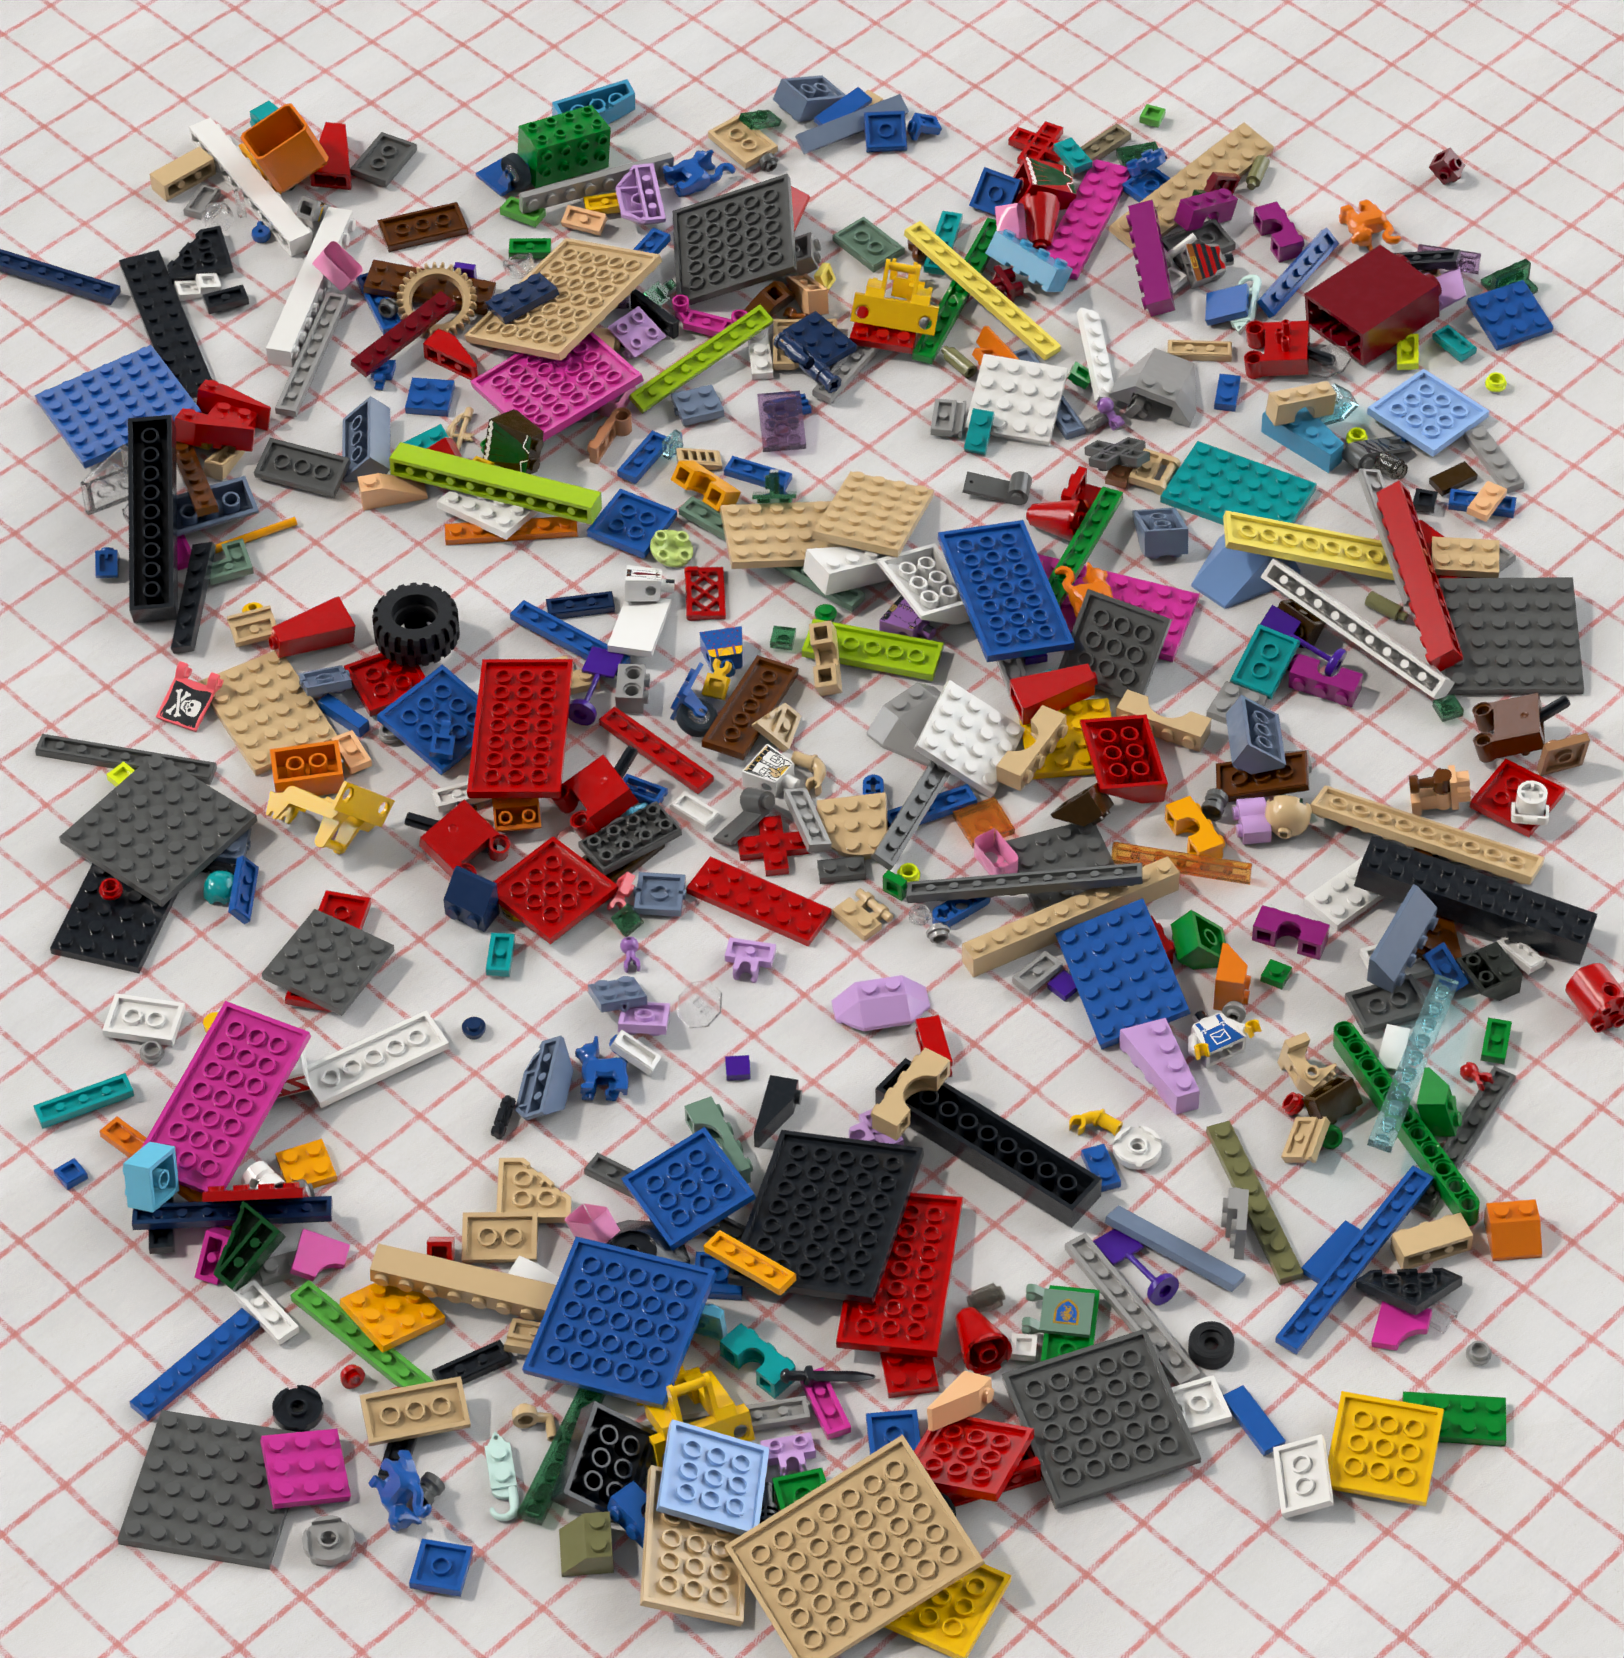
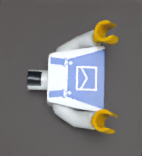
M1198 1011L1192 1017L1195 1024H1193L1191 1035L1188 1037V1053L1196 1057V1060L1201 1059L1205 1068L1211 1067L1244 1052L1246 1036L1252 1038L1255 1035L1254 1032L1262 1031L1259 1021L1254 1019L1242 1024L1227 1018L1223 1013H1217L1208 1017L1204 1011Z

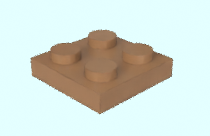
M1573 734L1568 738L1551 740L1544 744L1537 766L1539 775L1544 776L1583 765L1590 743L1588 734Z

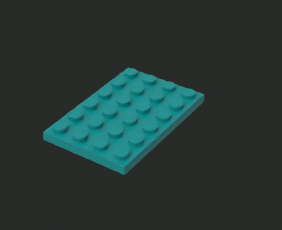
M1197 441L1161 494L1160 502L1224 525L1223 516L1225 511L1294 524L1316 491L1317 483Z

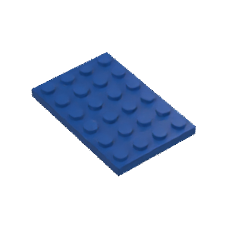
M1143 898L1055 933L1101 1050L1119 1043L1121 1029L1166 1018L1167 1022L1170 1023L1191 1014Z

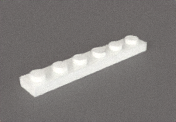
M1081 307L1077 312L1095 402L1098 403L1101 398L1108 397L1116 405L1118 400L1109 397L1114 382L1099 313Z

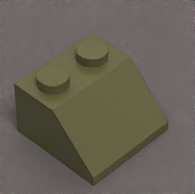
M610 1511L584 1513L559 1529L562 1577L614 1573Z

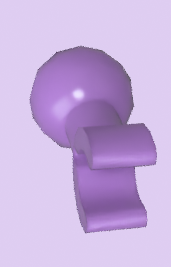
M1104 397L1098 401V411L1107 415L1109 426L1113 431L1125 424L1122 417L1114 412V403L1110 398Z
M625 937L620 943L622 952L626 954L624 971L628 973V966L631 961L636 965L637 971H640V961L635 955L639 948L638 941L634 937Z

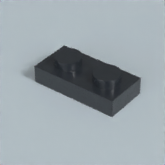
M243 284L202 295L208 314L249 304V298Z

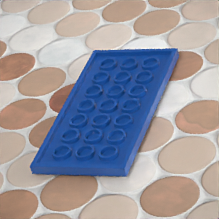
M1024 520L938 532L937 539L986 662L1074 649L1075 642Z

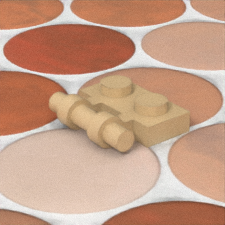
M859 888L855 896L860 900L855 902L851 897L847 898L832 909V915L865 942L882 930L880 920L884 919L889 923L894 918V915L889 912L887 906L879 904L870 892H865ZM870 907L874 912L870 914L865 909Z

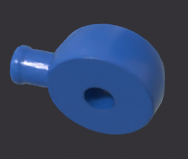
M258 221L257 226L252 229L251 236L255 242L265 243L270 239L271 231L262 221Z

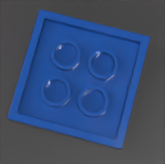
M1524 280L1467 299L1466 304L1496 351L1553 331L1554 326Z
M619 489L593 524L587 529V536L645 559L651 551L650 542L654 534L658 530H667L677 518V510Z

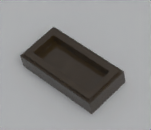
M1464 461L1430 477L1429 484L1441 496L1450 493L1451 489H1458L1477 480L1478 474Z

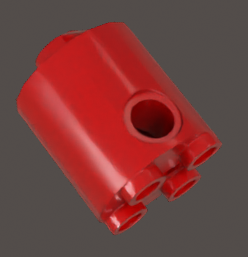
M1593 963L1579 968L1566 984L1565 992L1593 1031L1600 1033L1613 1026L1619 1028L1624 1025V990L1607 967L1601 963Z

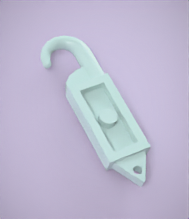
M1255 274L1243 277L1238 285H1242L1247 281H1253L1252 288H1249L1248 316L1230 321L1232 328H1235L1239 335L1246 330V325L1254 321L1262 284L1261 278Z
M494 1432L488 1446H484L492 1495L497 1499H509L510 1510L505 1514L497 1513L493 1507L489 1510L494 1519L509 1521L515 1518L520 1511L510 1442H505L497 1432Z

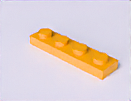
M721 1230L703 1245L705 1253L780 1296L797 1280L794 1272Z

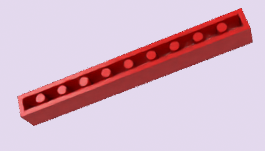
M1398 480L1376 492L1379 500L1377 507L1384 516L1382 519L1383 525L1389 531L1387 538L1395 550L1393 557L1400 566L1398 573L1405 581L1403 588L1411 600L1409 607L1416 616L1414 623L1421 632L1420 641L1427 650L1425 654L1426 660L1430 666L1434 665L1441 672L1464 660L1410 492Z

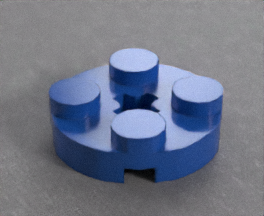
M1163 148L1156 149L1155 151L1149 149L1141 154V158L1128 161L1126 166L1130 176L1135 177L1142 175L1141 170H1148L1149 172L1166 162L1168 157Z

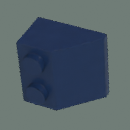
M456 866L443 899L445 915L453 920L461 921L473 929L485 932L500 914L497 883Z

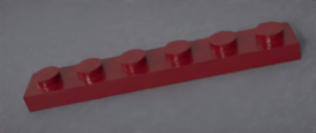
M442 291L438 292L351 360V366L366 378L454 310L456 302Z

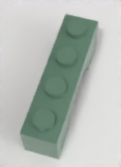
M712 1096L685 1105V1121L692 1134L705 1127L746 1183H751L752 1163L748 1157H744L741 1142L734 1139L730 1122H725L720 1104H715Z

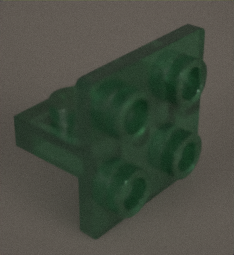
M1527 259L1497 270L1480 281L1488 291L1524 280L1532 294L1538 292V287L1529 279L1531 263Z
M779 469L770 470L769 475L765 476V489H770V491L753 492L752 499H757V503H770L771 499H779V503H790L793 501V498H797V491H780Z

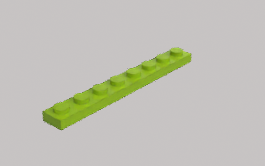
M758 305L629 395V399L643 414L773 324V318L761 305Z

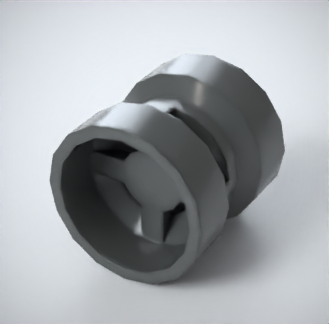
M1216 788L1207 791L1205 801L1201 806L1202 813L1206 819L1218 821L1222 818L1224 808L1229 800L1228 795L1223 790Z
M425 1472L420 1479L424 1492L423 1507L427 1504L432 1505L434 1497L441 1495L445 1490L442 1480L431 1472Z

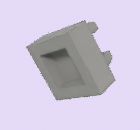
M1136 393L1124 414L1129 418L1138 414L1139 417L1145 419L1149 415L1148 410L1153 405L1146 401L1147 397Z

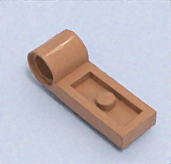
M624 407L615 409L604 424L599 426L595 438L590 440L587 447L591 463L598 464L616 435L627 436L632 432L631 411Z

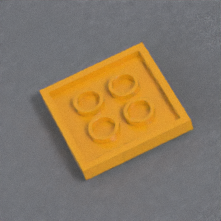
M373 1283L340 1298L339 1306L382 1353L445 1324V1315L427 1296L420 1292H405L398 1287L390 1285L380 1286Z

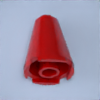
M1040 191L1037 192V195L1030 196L1029 193L1018 202L1024 205L1026 234L1028 240L1033 243L1032 247L1038 250L1039 248L1046 250L1047 246L1052 244L1060 202H1058L1056 195L1049 192Z
M1083 499L1035 503L1027 509L1026 519L1031 526L1071 541L1090 508L1087 501Z
M964 1308L956 1315L955 1323L966 1368L980 1375H989L1001 1369L1000 1364L1005 1359L1008 1362L1011 1358L1012 1345L1009 1339L976 1308Z

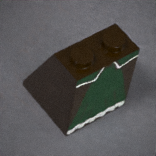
M515 409L489 419L483 458L503 468L527 474L536 473L540 467V454L544 445V431Z

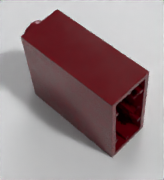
M1379 245L1305 293L1306 320H1309V327L1365 366L1397 345L1399 341H1403L1408 335L1415 333L1440 316L1439 296L1442 293V288L1435 276L1430 273L1424 275L1415 269L1403 254L1398 253L1395 255L1382 245Z

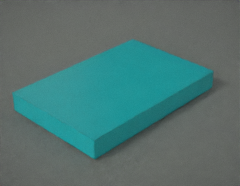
M1258 624L1230 682L1265 695L1268 699L1272 700L1300 645V640Z

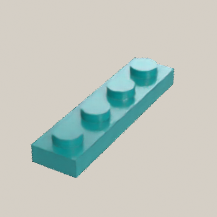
M942 211L935 234L953 249L963 220V214ZM927 256L924 272L944 275L945 272Z
M126 1073L33 1105L39 1123L42 1129L134 1097V1091Z

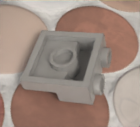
M811 232L795 237L796 272L798 275L811 273L818 269V264L822 262L818 252L821 251L819 240L814 239Z
M1237 1187L1229 1188L1228 1198H1223L1221 1227L1226 1228L1225 1237L1230 1238V1248L1234 1249V1259H1244L1249 1190Z

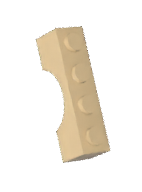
M1128 689L1116 708V717L1147 714L1154 737L1198 752L1201 751L1211 733L1212 718L1192 711L1176 718L1160 716L1150 708L1148 696Z
M1042 705L1031 719V735L1036 739V742L1031 747L1021 751H1007L996 766L997 781L1019 791L1026 784H1029L1036 770L1043 766L1048 754L1053 753L1060 738H1064L1067 734L1066 715Z
M924 1048L920 1055H915L907 1071H903L894 1087H890L886 1091L881 1103L873 1107L871 1111L872 1128L897 1141L910 1125V1109L905 1103L906 1100L919 1091H937L950 1075V1060L927 1048Z

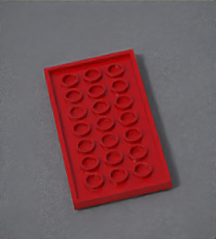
M482 659L467 786L468 798H561L573 659Z
M911 1192L874 1303L843 1301L836 1348L937 1358L963 1197Z

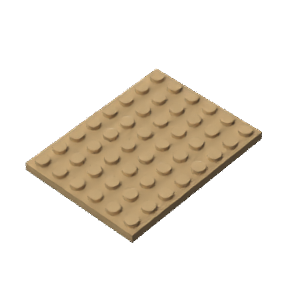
M565 238L519 282L521 283L528 279L529 276L540 272L557 287L560 295L506 325L489 311L464 335L466 341L561 361L662 262L660 254Z
M903 1435L725 1545L726 1550L792 1658H835L985 1564Z

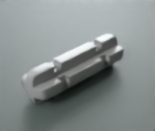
M1114 404V412L1116 415H1120V408ZM1099 412L1085 420L1083 425L1086 428V432L1090 433L1109 422V418L1106 414Z

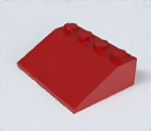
M1147 714L1080 720L1081 730L1101 793L1141 804L1164 802L1168 781Z

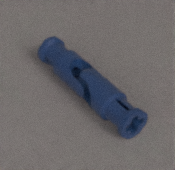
M780 332L775 337L773 345L777 349L783 350L785 356L792 362L798 363L799 367L816 383H821L825 386V390L828 393L839 389L842 379L837 375L834 376L830 372L829 367L816 356L808 353L800 342L790 338L788 332Z

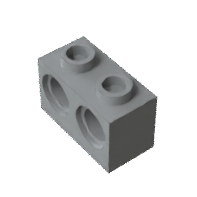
M618 664L615 703L616 708L624 713H643L644 704H648L649 691L646 690V687H650V674H646L645 664Z

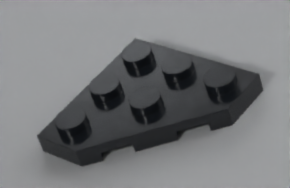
M221 226L200 229L195 234L196 238L191 243L188 242L180 250L179 256L175 261L171 260L167 265L173 285L175 281L195 280L196 274L217 273L219 276L234 273Z
M1432 1268V1272L1418 1273L1417 1269H1397V1273L1382 1274V1270H1370L1356 1279V1289L1385 1301L1389 1305L1405 1310L1409 1314L1417 1315L1462 1286L1463 1277L1444 1268Z

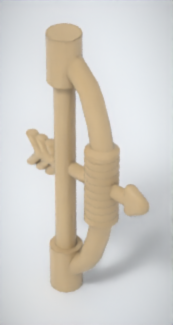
M466 407L465 412L455 417L446 430L449 438H458L456 446L459 451L463 440L473 442L471 437L475 434L465 433L474 412L472 407ZM463 419L460 433L454 434L456 425Z

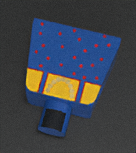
M742 626L699 632L700 649L710 670L714 672L713 661L717 658L721 661L720 668L725 666L726 661L732 663L731 671L726 674V677L734 676L736 673L735 669L743 667Z

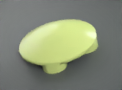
M658 530L651 539L650 550L652 555L665 566H684L693 556V546L689 540V535L685 531Z

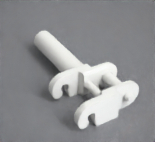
M1193 233L1168 252L1164 248L1166 260L1168 261L1167 267H1174L1172 264L1174 263L1173 258L1182 251L1186 244H1192L1198 240Z

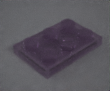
M800 390L757 394L763 452L806 449Z

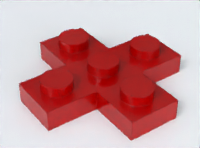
M1047 121L1043 123L1036 133L1017 127L1008 139V145L1023 150L1017 157V164H1021L1024 157L1042 161L1044 158L1059 163L1062 159L1055 153L1054 144L1060 142L1058 140L1063 135L1064 127Z
M781 815L764 817L758 823L760 835L742 837L737 841L740 861L763 859L766 876L789 874L787 856L810 854L799 831L783 833Z

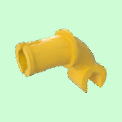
M1105 1109L1089 1111L1082 1115H1073L1069 1120V1131L1074 1125H1081L1078 1128L1077 1134L1081 1135L1085 1132L1086 1125L1093 1124V1126H1100L1116 1136L1121 1130L1123 1122L1105 1113Z

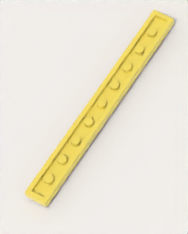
M919 221L905 229L904 236L1043 360H1047L1060 352L1061 345L925 224Z

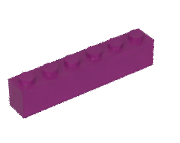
M1148 200L1128 206L1129 215H1126L1129 227H1132L1133 230L1129 234L1132 244L1135 243L1136 246L1132 250L1135 260H1138L1139 263L1135 264L1138 277L1141 276L1142 279L1138 283L1141 293L1145 295V297L1141 298L1144 310L1148 309L1151 317L1175 311L1160 224L1153 200Z

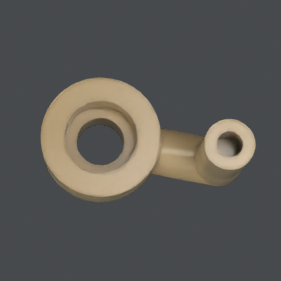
M527 1403L520 1404L512 1410V1420L516 1427L529 1428L537 1422L545 1423L548 1441L554 1442L558 1439L553 1414L537 1412L535 1406Z

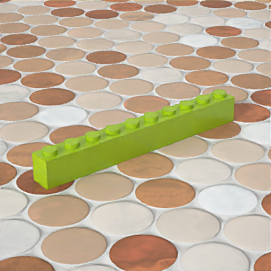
M402 442L398 444L389 457L391 475L590 525L593 524L602 510V495L599 491Z

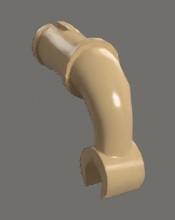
M794 751L791 757L794 766L807 768L809 772L814 773V776L808 778L805 782L808 792L815 787L816 797L822 793L821 784L826 776L825 764L818 758V755L814 754L812 756Z

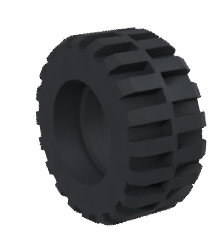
M416 582L410 583L407 586L404 584L399 585L397 589L394 590L392 588L389 590L386 596L383 595L373 609V630L378 650L392 662L395 660L399 665L404 666V664H408L409 667L422 665L423 667L428 666L431 662L435 664L441 660V657H447L451 650L456 647L459 640L460 628L456 603L446 591L442 592V589L435 585L431 587L428 583L419 585ZM416 620L431 623L419 629L401 627L407 622Z

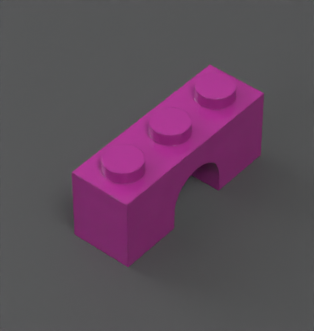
M1222 188L1180 199L1174 221L1186 231L1202 228L1207 216L1210 219L1215 218L1218 223L1232 220L1238 198L1231 194L1229 190Z
M1277 201L1254 208L1253 224L1261 236L1271 234L1270 250L1277 261L1280 263L1297 258L1302 252L1305 243L1302 235H1299L1296 231L1294 223L1288 219L1285 209H1282Z
M1302 654L1298 655L1289 672V688L1353 707L1362 689V673L1342 667L1335 676H1323L1319 673L1320 660Z
M1262 905L1253 924L1252 941L1275 947L1279 938L1291 936L1298 940L1297 954L1320 960L1328 942L1330 925L1302 917L1298 914Z

